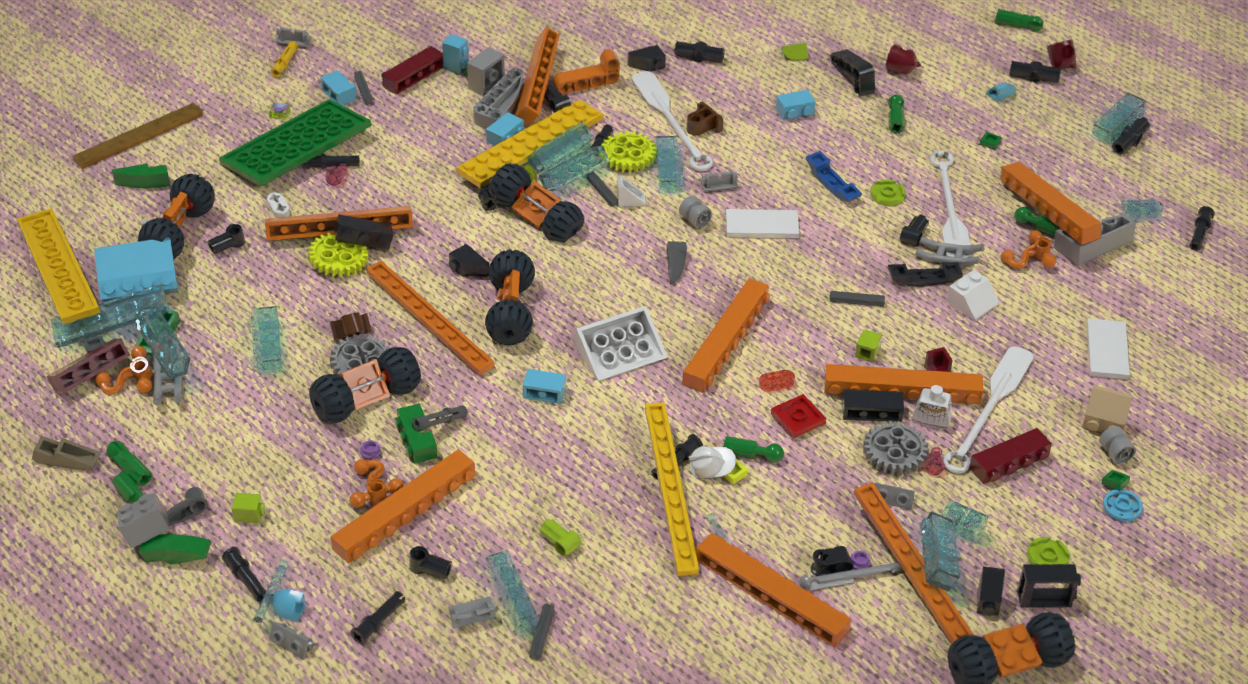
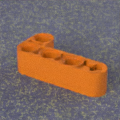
M607 49L601 53L599 65L560 72L554 76L553 82L561 94L613 84L620 77V62L613 50Z

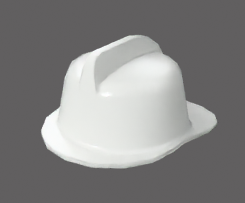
M702 446L689 456V467L693 476L697 478L721 477L733 470L736 458L732 450L726 447L710 448Z

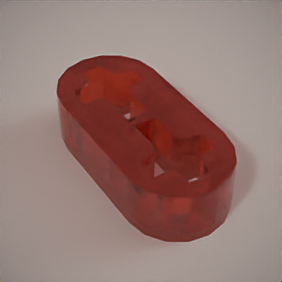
M790 370L765 373L759 378V388L765 392L791 388L795 383V374Z

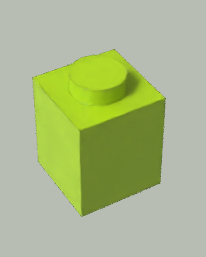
M863 329L857 342L855 357L874 362L880 348L882 334Z
M235 494L232 505L234 522L259 523L261 515L264 516L265 503H262L261 494Z

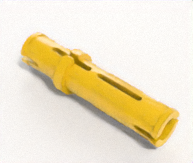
M290 41L282 55L276 59L275 65L271 69L272 76L280 77L282 71L288 67V62L298 49L296 42Z

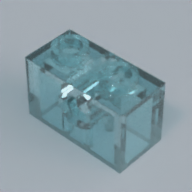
M950 500L941 514L939 529L978 545L986 531L989 516Z

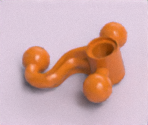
M1037 230L1030 232L1028 239L1032 245L1022 252L1021 261H1014L1015 254L1011 250L1003 251L1000 256L1003 263L1016 269L1025 267L1028 264L1029 258L1042 261V265L1046 268L1054 267L1057 262L1056 257L1050 254L1051 241L1043 237L1042 233Z
M136 346L132 349L131 356L134 360L131 362V366L121 370L113 387L108 386L111 383V377L106 372L96 375V384L100 386L105 394L112 395L122 389L125 380L136 378L139 380L137 382V390L143 394L150 392L152 389L150 379L153 371L145 359L147 355L146 349L142 346Z
M359 459L354 464V470L357 474L365 475L370 468L376 469L367 478V492H354L351 494L349 502L355 508H361L368 500L372 506H376L387 498L388 493H395L404 486L403 481L399 478H393L385 486V482L380 480L385 470L384 464L378 460L367 461Z

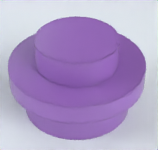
M368 440L362 444L360 453L366 459H374L380 455L381 448L377 442Z
M856 551L850 556L854 564L853 569L870 567L871 560L866 552Z

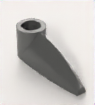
M667 242L670 285L678 280L684 270L687 254L686 242Z
M192 487L188 489L185 493V499L167 511L169 526L186 521L206 511L208 502L201 488Z

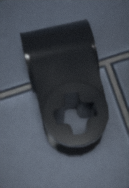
M837 546L816 550L813 553L814 563H812L810 570L814 576L850 571L853 569L854 564L847 548Z

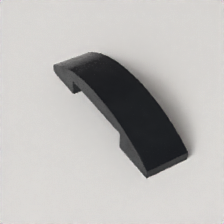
M958 262L940 263L939 268L908 269L906 264H889L887 267L892 280L908 286L921 287L946 284L963 277V272Z

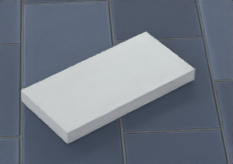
M726 209L727 237L799 239L797 210Z
M1088 318L1086 324L1089 376L1129 380L1130 370L1126 322Z

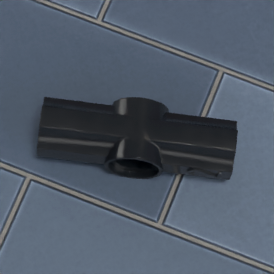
M676 41L674 55L689 57L694 62L700 63L704 60L723 63L725 49L708 46L702 41H698L695 44Z
M1012 61L1009 75L1025 77L1030 82L1036 83L1040 80L1059 83L1061 68L1043 66L1038 61L1031 63Z
M1144 117L1138 118L1130 127H1124L1120 137L1112 145L1115 153L1119 155L1125 154L1132 146H1137L1140 143L1142 136L1150 129L1151 124L1148 122V119Z

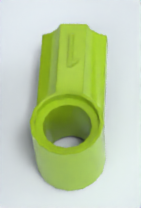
M547 519L540 528V534L554 545L555 550L562 557L568 556L582 545L581 538L575 531L570 530L568 532L553 519Z

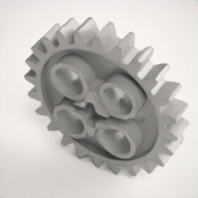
M363 333L360 337L354 334L352 339L346 336V341L340 339L339 344H335L334 349H331L330 368L333 369V374L339 375L342 372L362 365V363L364 364L374 359L378 360L380 355L389 349L390 346H385V341L379 342V337L373 340L371 334L367 338L364 337Z
M889 421V425L882 422L881 427L875 425L874 430L869 429V433L865 434L863 454H866V460H870V465L877 464L876 470L884 468L883 473L890 470L892 475L895 474V471H898L900 476H902L903 471L910 474L911 469L917 471L918 466L923 467V463L927 461L929 443L925 442L926 436H921V431L915 432V426L908 428V423L901 426L900 421L896 425L892 421Z

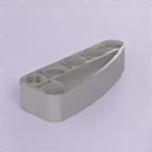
M513 68L509 70L473 107L474 123L477 126L487 129L507 112L514 115L523 89V71L521 69Z

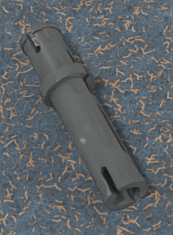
M464 405L455 408L447 407L440 412L414 418L413 426L416 430H421L442 423L449 424L456 419L467 417L468 411Z

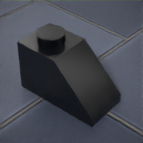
M658 44L628 52L627 65L629 67L649 72L665 68L666 55Z
M465 244L449 253V267L452 271H456L461 276H489V262L469 245Z
M983 566L977 591V613L987 616L999 615L1005 569Z

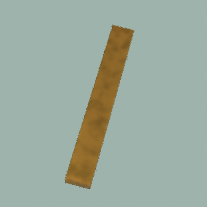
M193 102L72 156L73 161L81 169H84L203 116V110Z

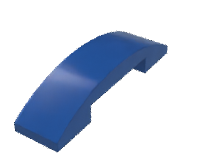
M821 151L806 156L807 163L814 175L837 198L849 202L862 196V192L853 183L847 184L830 167V160Z

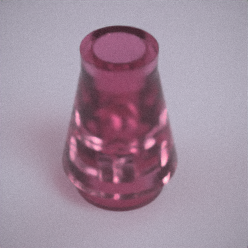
M340 164L328 170L326 181L332 186L341 184L349 170L348 166Z
M938 447L931 449L924 464L927 473L933 476L941 474L945 468L943 452Z

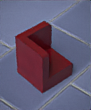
M945 347L929 350L926 353L924 368L926 371L951 372L953 360Z

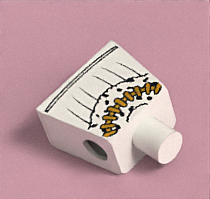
M934 385L931 389H923L916 403L911 422L948 430L952 417L951 395L943 392V388L939 385Z

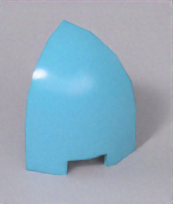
M1009 83L997 84L989 89L986 95L996 102H1000L1016 93V87Z
M287 589L278 590L272 600L274 612L281 618L298 622L306 607L304 593Z

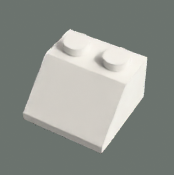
M976 270L971 271L949 286L947 302L974 321L1000 304L989 279Z

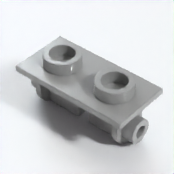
M280 27V29L277 28L276 34L279 36L275 42L288 45L290 41H294L298 46L307 47L312 36L306 30L294 29V34H292L291 29Z
M734 171L721 172V177H719L718 173L705 174L700 179L704 192L739 187L736 181L738 174Z
M874 482L887 505L912 509L915 495L914 490Z
M491 596L448 607L453 628L495 618L494 612H496L495 605L492 604Z
M272 622L269 640L305 659L306 651L308 649L312 650L315 646L313 639L301 633L298 635L296 630L288 627L285 623Z

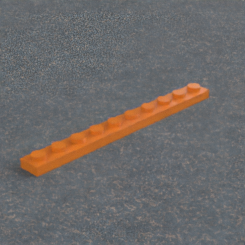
M379 261L366 268L367 274L479 376L495 367L494 361L383 261Z
M874 483L855 488V497L951 644L962 636L974 635Z

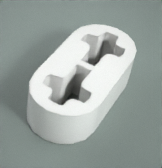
M275 192L267 196L268 207L275 218L290 216L289 205L280 193Z

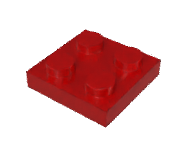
M804 394L771 408V415L793 439L826 424V417Z

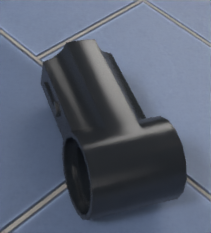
M552 84L547 85L544 97L549 102L553 113L571 106L568 95H562Z
M919 214L913 218L908 226H904L900 234V241L917 247L929 224L926 216Z
M239 224L229 225L225 233L208 240L207 243L211 252L215 255L230 247L238 248L243 246L245 238L242 226Z
M416 546L410 550L409 568L414 574L425 572L442 579H447L452 568V561L429 554L428 550L423 546Z

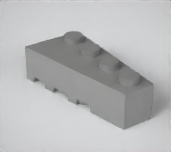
M1124 214L1102 219L1100 239L1082 245L1065 231L1059 229L1055 231L1054 248L1075 264L1080 265L1134 241L1136 222Z

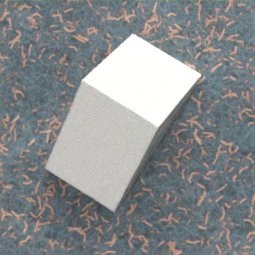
M619 175L617 177L618 206H645V193Z

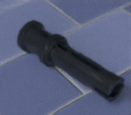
M322 153L307 161L306 168L324 169L331 166H360V156H326V154Z
M488 185L482 188L477 187L479 191L478 198L482 201L483 209L487 211L495 209L497 203L490 195Z
M1203 206L1199 209V217L1195 220L1196 228L1189 245L1190 249L1195 251L1201 249L1206 230L1211 227V219L1215 215L1214 210L1208 206Z
M690 434L684 443L676 446L677 464L683 460H688L689 456L697 448L703 446L701 439L697 435ZM655 467L651 470V475L653 476V478L658 480L657 470Z
M231 547L227 549L222 555V560L229 564L231 572L241 578L257 602L266 599L263 594L267 597L268 592L250 570L248 560L243 559L240 555L239 548Z
M396 591L372 615L365 616L357 628L354 627L350 630L354 641L364 645L370 635L379 631L380 624L406 601L405 596L399 599L403 594Z

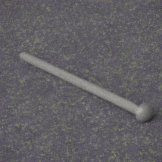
M959 552L923 559L929 566L961 560ZM897 562L810 578L805 574L800 578L799 584L802 589L809 591L855 582L854 578L872 576L889 570L891 574L903 569Z

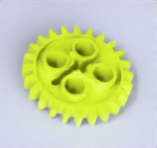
M620 131V135L613 133V137L608 136V140H604V144H601L602 160H605V165L609 164V168L615 166L616 171L622 169V172L628 170L631 173L633 169L638 172V168L645 170V166L650 167V163H654L657 155L656 143H653V139H648V135L642 137V133L636 135L635 131L632 134L629 131H626V134Z
M327 233V237L321 235L320 239L315 238V242H311L308 259H310V264H313L314 269L318 268L319 273L325 271V275L332 273V277H335L336 274H339L340 278H342L343 274L349 277L350 273L356 275V270L362 271V267H366V263H368L367 246L335 241V235Z

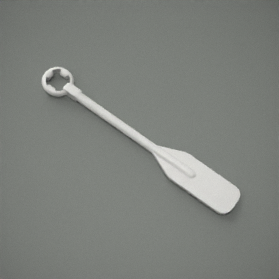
M649 71L633 74L632 82L647 104L665 115L692 156L689 161L690 167L701 172L709 170L713 166L712 158L701 154L691 143L669 111V96L654 74ZM704 159L707 164L698 166L695 161Z
M936 151L930 156V163L940 170L949 216L942 231L944 243L971 245L968 230L956 217L947 172V167L951 166L954 158L947 151ZM945 156L948 159L947 162H936V157ZM945 250L946 256L954 257L955 251ZM963 253L962 257H973V255Z
M1010 347L991 376V397L966 440L961 444L958 451H951L943 457V466L948 471L961 474L970 468V459L967 456L969 448L997 401L1012 393L1018 387L1033 361V354L1020 347ZM952 457L965 461L962 468H957L948 463Z

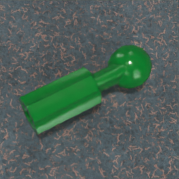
M1002 9L997 10L995 23L1032 31H1040L1044 24L1043 19L1039 16Z
M898 94L892 95L888 100V105L891 109L889 112V130L891 133L897 134L902 133L905 127L904 111L902 109L905 102L902 96Z
M1020 207L1014 213V218L1019 224H1026L1028 222L1035 224L1037 230L1055 236V231L1061 229L1044 215L1040 217L1032 215L1027 207Z
M731 436L725 437L723 447L732 450L737 456L754 458L756 455H762L771 463H777L783 459L784 450L778 444L762 447L758 446L757 442Z
M116 440L107 445L106 454L108 457L114 460L124 472H127L138 486H144L150 482L153 477L152 472L126 448L123 442Z
M120 472L117 476H114L112 483L127 503L132 504L144 495L127 472Z

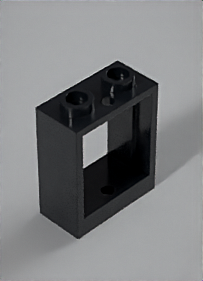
M1023 564L1017 588L1020 608H1072L1074 599H1077V587L1081 585V575L1077 573L1075 564ZM1036 583H1064L1063 588H1034V585Z

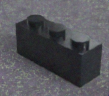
M338 214L334 235L335 241L389 251L393 230L392 224Z
M843 390V420L902 422L904 414L903 392Z

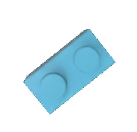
M450 34L442 42L444 69L461 75L467 68V62H469L468 40Z
M338 70L320 77L322 91L331 100L341 105L356 100L357 89L355 85L351 84L346 76L342 75Z
M809 90L777 95L776 110L782 120L813 115L816 101Z
M507 112L486 129V142L495 146L523 131L524 120Z
M534 369L527 370L523 382V398L557 404L562 403L566 390V374Z

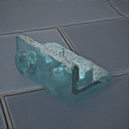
M1157 199L1122 200L1121 202L1124 215L1130 219L1161 218L1164 207L1163 203L1157 202Z

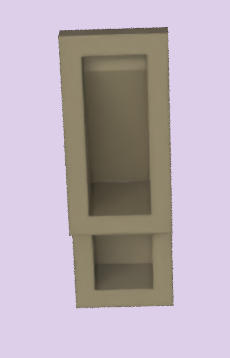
M41 435L33 450L32 460L51 466L89 470L94 468L101 452L64 438L58 442Z

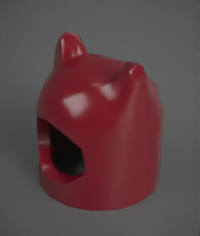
M1073 39L1047 45L1052 67L1061 69L1071 67L1073 70L1076 69V52Z
M893 44L886 60L887 70L899 74H908L915 67L921 66L912 49L904 50L901 46Z

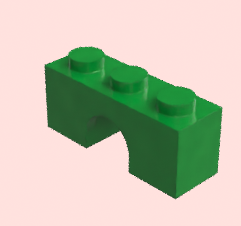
M420 403L398 408L397 417L394 418L396 428L401 429V441L407 444L405 446L407 456L412 457L414 464L438 458L437 444L432 432L420 433V431H424L426 428L416 430L413 426L414 418L425 416Z

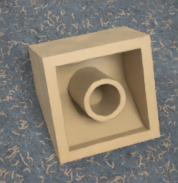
M1093 385L1082 428L1103 433L1111 427L1119 426L1124 431L1133 395Z

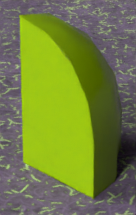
M806 42L781 46L782 52L787 58L792 60L809 59Z

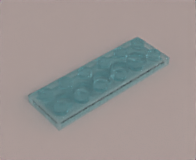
M159 284L98 304L100 313L63 325L60 317L51 319L54 341L57 348L170 312L163 285Z

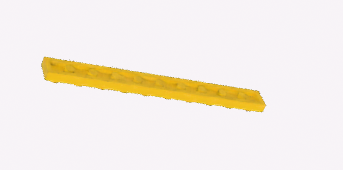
M665 402L646 403L644 409L677 576L698 575L699 566Z

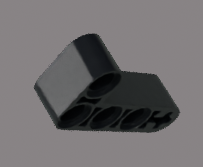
M848 49L831 53L830 60L832 65L853 78L854 92L859 95L858 97L875 93V71L870 62Z

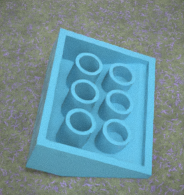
M170 237L164 239L163 242L147 240L94 248L98 286L102 303L179 292Z

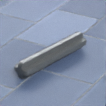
M360 70L358 72L355 71L354 78L364 104H373V97L363 72Z
M592 170L587 172L586 179L612 207L618 205V198Z
M831 291L829 298L831 302L882 307L885 304L884 295Z
M546 603L543 605L529 650L530 659L539 660L541 658L555 607L552 604Z

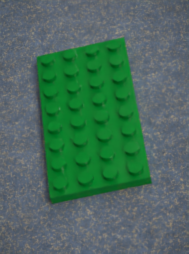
M328 99L219 157L220 164L261 187L290 170L296 169L301 164L310 161V159L321 155L332 147L338 146L341 142L351 139L352 136L365 131L372 124L370 119Z

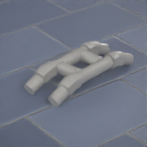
M921 237L919 243L932 250H937V253L935 255L917 249L915 256L927 262H958L960 266L967 267L979 264L981 260L979 256L962 257L963 253L974 254L984 251L985 248L983 244L957 245L941 243ZM945 250L955 251L954 257L943 256Z
M173 354L174 372L165 373L162 370L161 356H154L153 403L160 405L163 399L162 393L174 392V402L179 403L183 397L181 354ZM174 379V384L162 386V381Z

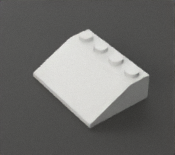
M646 306L577 328L572 335L579 354L597 381L668 358Z

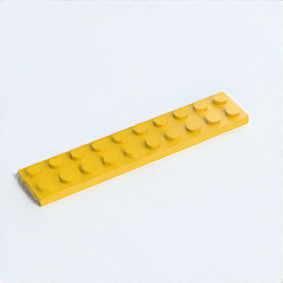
M579 99L572 103L571 106L557 111L457 166L456 173L477 187L482 188L491 182L492 177L505 164L511 163L521 166L566 141L571 135L575 136L576 132H582L603 120L604 114Z
M50 208L17 218L20 230L62 324L72 323L100 313L99 306L53 209Z

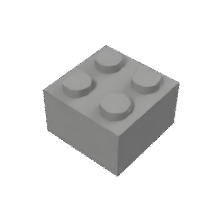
M488 47L467 62L468 89L484 97L505 75L504 54Z
M156 492L145 494L138 501L132 504H125L117 511L118 528L131 549L170 529L167 511Z

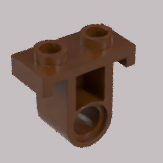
M703 101L697 103V111L687 116V132L690 135L698 136L716 128L715 132L720 133L723 131L724 118Z
M359 312L351 313L340 317L339 320L329 322L334 341L344 339L346 336L353 337L354 334L361 335L362 333L372 332L367 313L360 315Z

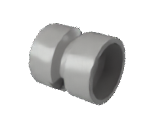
M694 196L687 197L679 207V214L698 229L706 226L712 218V210L703 205Z
M1111 427L1101 434L1099 442L1104 450L1109 452L1108 455L1115 464L1128 462L1136 454V447L1128 439L1121 427Z

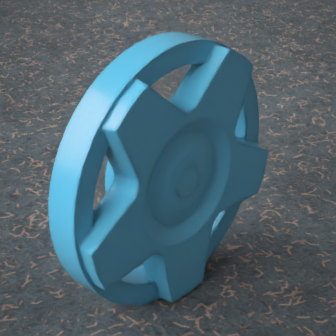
M1112 490L1105 495L1103 500V508L1107 515L1112 519L1122 522L1136 520L1141 515L1143 509L1140 498L1128 490Z

